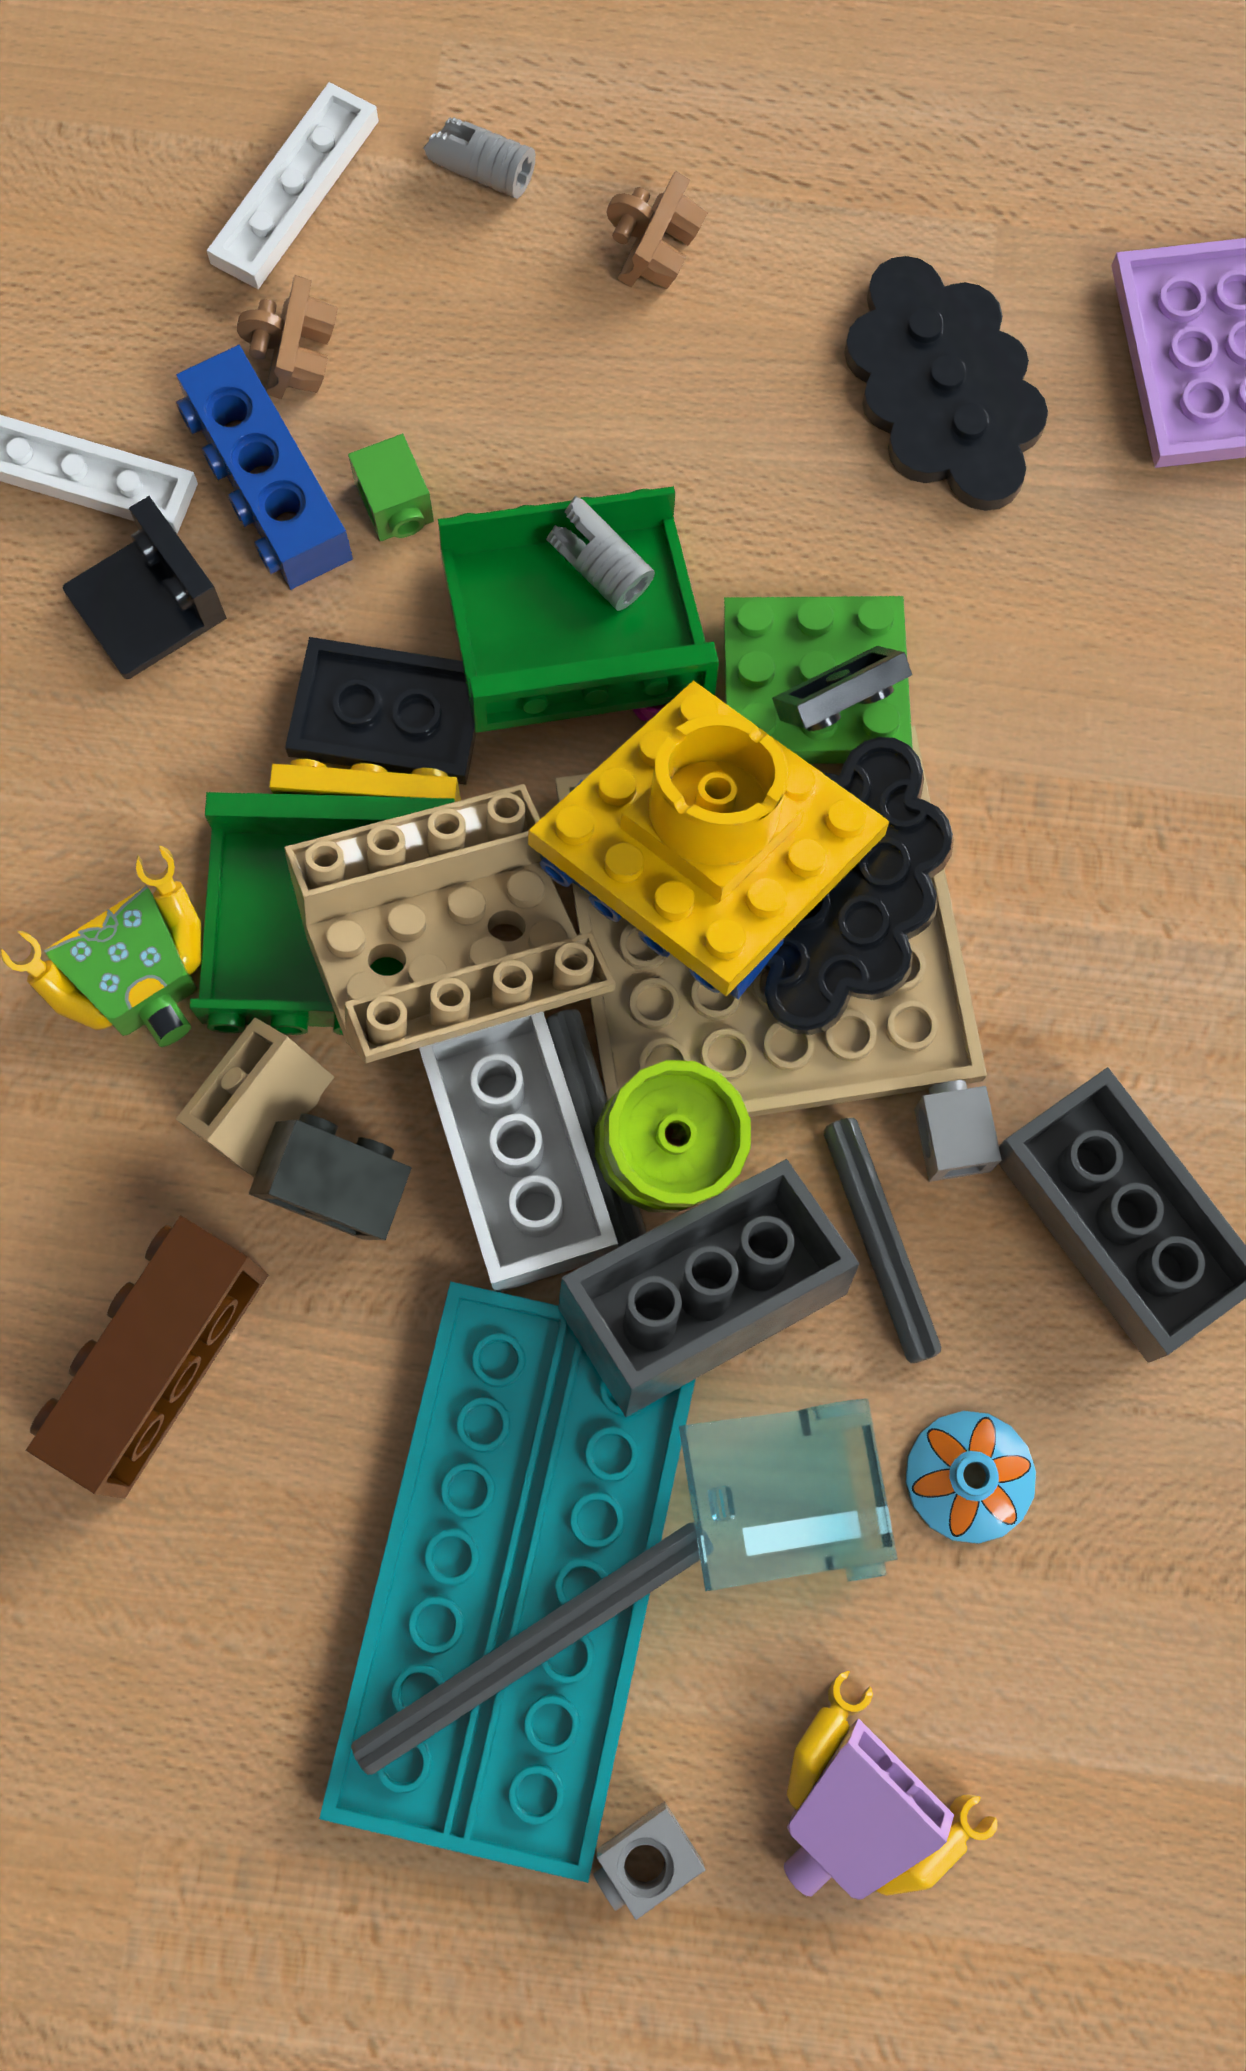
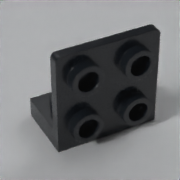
M150 496L129 507L138 528L137 532L130 535L133 542L63 585L66 596L125 679H131L227 619L214 585Z

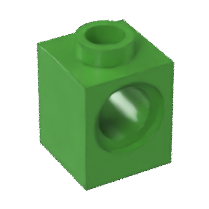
M404 434L348 454L355 486L380 542L392 537H409L419 532L424 525L434 522L430 493Z

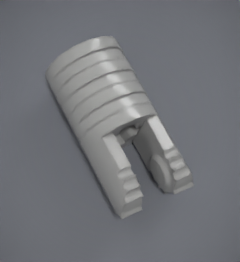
M450 117L445 122L443 129L437 134H432L429 137L428 143L423 147L428 159L433 163L443 166L445 169L462 175L465 178L477 181L484 186L491 187L496 191L506 193L508 196L516 199L525 192L535 166L536 154L533 148L521 145L514 140L506 139L502 135L492 133L469 122H463L455 117L453 119Z
M574 496L564 513L567 514L566 517L570 519V522L574 523L575 527L590 542L586 545L571 530L566 529V527H557L556 525L546 540L617 611L623 610L642 595L653 580L655 572L583 499Z

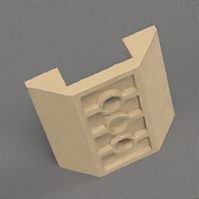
M525 784L285 847V856L308 944L345 1041L365 1063L615 990L616 983L593 933L589 932L577 936L551 877L540 866V854L528 845L529 829L540 820V817ZM509 924L520 929L523 935L517 940L505 942L493 937L490 931L497 925ZM390 957L400 961L404 968L397 974L383 976L375 973L370 968V965L377 959Z

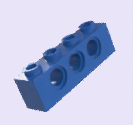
M240 344L176 374L184 398L176 401L178 410L190 433L193 435L202 431L208 445L201 449L216 479L219 481L227 477L235 491L229 493L228 498L243 527L253 523L261 536L260 539L254 541V544L270 575L280 570L287 585L292 590L353 560L344 526ZM242 420V422L236 426L225 427V425L231 421ZM259 466L270 467L262 473H249L251 470ZM285 512L297 513L295 517L287 521L275 520L280 514Z

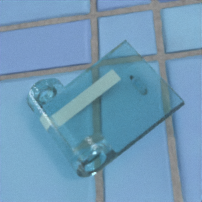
M869 1399L835 1402L799 1411L679 1426L705 1591L843 1568L846 1570L847 1582L886 1576L885 1562L898 1560Z

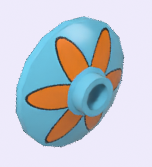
M961 1411L938 1418L918 1435L907 1456L905 1483L913 1508L929 1528L952 1541L980 1544L1005 1536L1024 1519L1034 1499L1036 1470L1028 1446L1012 1426L988 1413ZM970 1463L980 1465L986 1474L984 1484L978 1489L968 1486L963 1477L964 1469Z

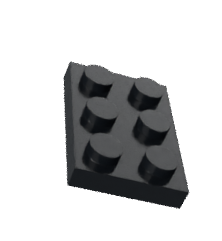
M309 637L285 745L288 757L311 759L350 767L360 763L375 764L385 768L387 772L412 774V771L418 768H433L445 772L448 777H457L458 784H467L476 732L462 661Z

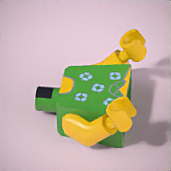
M159 846L162 857L167 862V867L162 873L156 875L148 873L143 868L139 855L136 858L137 875L145 884L156 887L157 890L153 894L147 885L46 948L44 952L50 960L43 962L40 959L41 947L33 936L24 931L17 932L30 943L31 952L28 958L19 962L12 961L1 947L0 957L12 970L26 971L29 974L27 982L57 1014L95 1030L106 1029L113 1025L122 1036L129 1035L145 1025L158 1046L165 1047L180 1040L191 1029L190 1023L177 1003L193 994L197 989L191 974L201 964V921L183 884L178 881L174 882L172 878L175 869L173 855L167 848Z

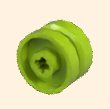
M665 1060L640 1070L605 1103L595 1126V1157L605 1182L625 1202L648 1212L677 1213L719 1195L740 1175L751 1149V1119L740 1093L720 1072L696 1061ZM666 1127L674 1130L671 1138L680 1139L679 1147L671 1145L666 1140Z

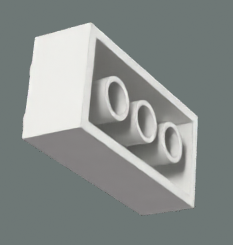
M539 1012L420 1047L422 1060L494 1291L501 1293L582 1267L618 1248V1241L544 1013Z

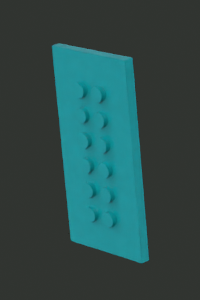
M450 1281L319 1819L577 1881L589 1882L650 1593L376 1773L367 1775L361 1769L353 1755L351 1745L356 1739L662 1540L696 1379L625 1417L558 1309V1305Z

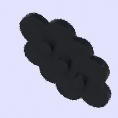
M902 256L885 261L878 266L871 277L867 295L869 312L857 318L849 328L844 351L847 366L852 373L867 383L862 402L864 414L871 424L891 434L888 444L891 463L900 474L912 481L931 483L946 479L958 500L967 506L984 511L1000 509L1011 503L1020 492L1026 473L1023 452L1033 447L1042 436L1048 416L1045 398L1036 387L1024 380L1029 362L1027 351L1018 339L1000 331L1003 315L1000 303L990 291L980 285L967 282L944 286L935 269L919 258Z
M877 737L864 741L850 752L843 764L840 775L823 773L889 821L885 836L785 936L783 945L764 967L770 970L765 987L768 1009L782 1027L795 1034L813 1035L827 1031L840 1020L851 996L876 1000L890 996L901 988L910 975L913 954L909 939L919 935L928 928L936 916L938 901L931 878L945 868L952 856L953 833L949 819L940 808L926 800L920 799L923 791L924 774L919 756L908 744L896 738Z

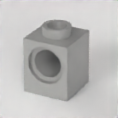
M964 1080L948 1081L929 1087V1095H923L914 1109L928 1181L932 1182L991 1172L1002 1159L987 1087L981 1086L967 1089V1084Z
M664 1801L597 1849V1859L602 1868L593 1873L614 1910L617 1911L626 1904L635 1920H637L706 1869L703 1860ZM640 1845H650L657 1848L665 1858L664 1868L660 1875L647 1882L632 1878L625 1868L627 1855L631 1850Z

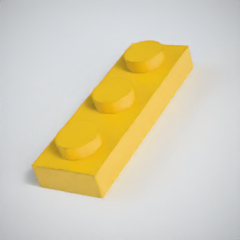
M296 759L291 761L290 765L272 764L269 786L272 794L414 797L454 800L455 802L461 801L457 777H448L445 772L433 768H418L413 770L412 774L387 772L381 766L368 763L355 764L351 769L327 768L325 764L311 759Z

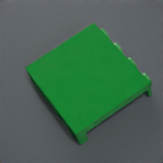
M674 486L658 489H638L629 493L600 497H581L655 572L653 580L642 595L628 607L619 611L546 540L556 525L557 527H566V529L571 530L586 545L590 542L575 527V524L570 522V519L566 517L567 514L564 513L571 501L535 506L522 505L514 509L478 514L464 513L456 517L438 519L441 560L476 733L665 705L693 680L715 695L719 660L714 641L706 642L674 521Z
M206 792L205 817L212 831L199 999H190V1009L201 1024H207V1029L214 1032L242 1033L246 1025H249L254 1018H257L284 1035L308 1033V1026L333 1027L334 1033L343 1035L306 938L285 856V847L455 802L454 798ZM383 957L375 960L370 965V968L379 975L391 976L399 973L404 966L397 959Z

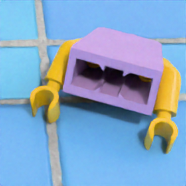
M850 1671L843 1672L831 1682L828 1689V1699L831 1706L829 1708H820L794 1751L787 1797L795 1810L787 1828L790 1835L802 1847L784 1863L785 1873L797 1890L810 1897L831 1877L852 1898L857 1900L864 1899L874 1891L884 1896L928 1890L967 1852L965 1842L969 1838L986 1840L994 1835L997 1830L996 1817L986 1816L976 1828L971 1829L967 1822V1814L970 1808L980 1801V1796L961 1795L953 1801L950 1809H948L859 1718L850 1727L847 1721L848 1716L855 1715L864 1710L870 1704L873 1694L872 1688L869 1686L862 1694L859 1704L851 1705L846 1703L840 1695V1686L848 1677Z

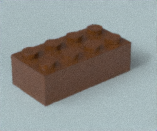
M181 1215L173 1227L165 1225L155 1235L145 1254V1259L150 1261L135 1284L132 1282L126 1283L116 1294L107 1312V1316L112 1318L97 1342L93 1339L89 1340L80 1349L69 1369V1374L73 1376V1379L59 1400L52 1398L42 1407L30 1428V1433L35 1437L25 1451L96 1495L122 1499L127 1497L269 1276L248 1256Z

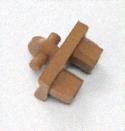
M675 171L665 191L657 196L652 208L647 204L650 193L641 187L635 188L632 195L622 193L612 197L606 213L610 222L616 227L612 235L613 239L620 244H627L631 236L637 237L617 277L618 280L632 287L637 279L642 276L648 281L668 289L676 279L686 259V255L661 239L666 232L689 246L708 214L693 200L683 195L690 179Z
M297 275L294 276L290 296L284 301L281 318L275 315L277 305L271 300L262 299L259 302L258 309L242 312L237 323L238 334L242 339L250 343V356L255 359H265L267 350L274 349L266 392L269 396L282 399L287 386L304 391L318 392L324 379L328 358L327 355L299 347L300 336L327 345L332 336L338 310L337 307L309 296L312 280Z

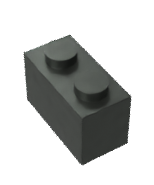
M302 1113L299 1120L275 1122L249 1195L360 1239L386 1241L412 1167L393 1160L392 1157L395 1150L383 1143L359 1137L357 1143L354 1144L335 1136L338 1126L314 1115Z

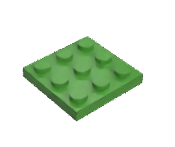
M724 597L725 703L809 764L845 763L853 749L862 742L877 737L896 738L913 749L908 678L892 685L894 691L888 697L870 704H859L858 702L840 711L841 718L839 721L829 727L816 731H807L804 728L780 721L772 700L773 697L875 646L905 652L907 657L904 597Z

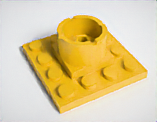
M693 680L531 827L528 833V845L710 985L727 996L885 836L889 821Z

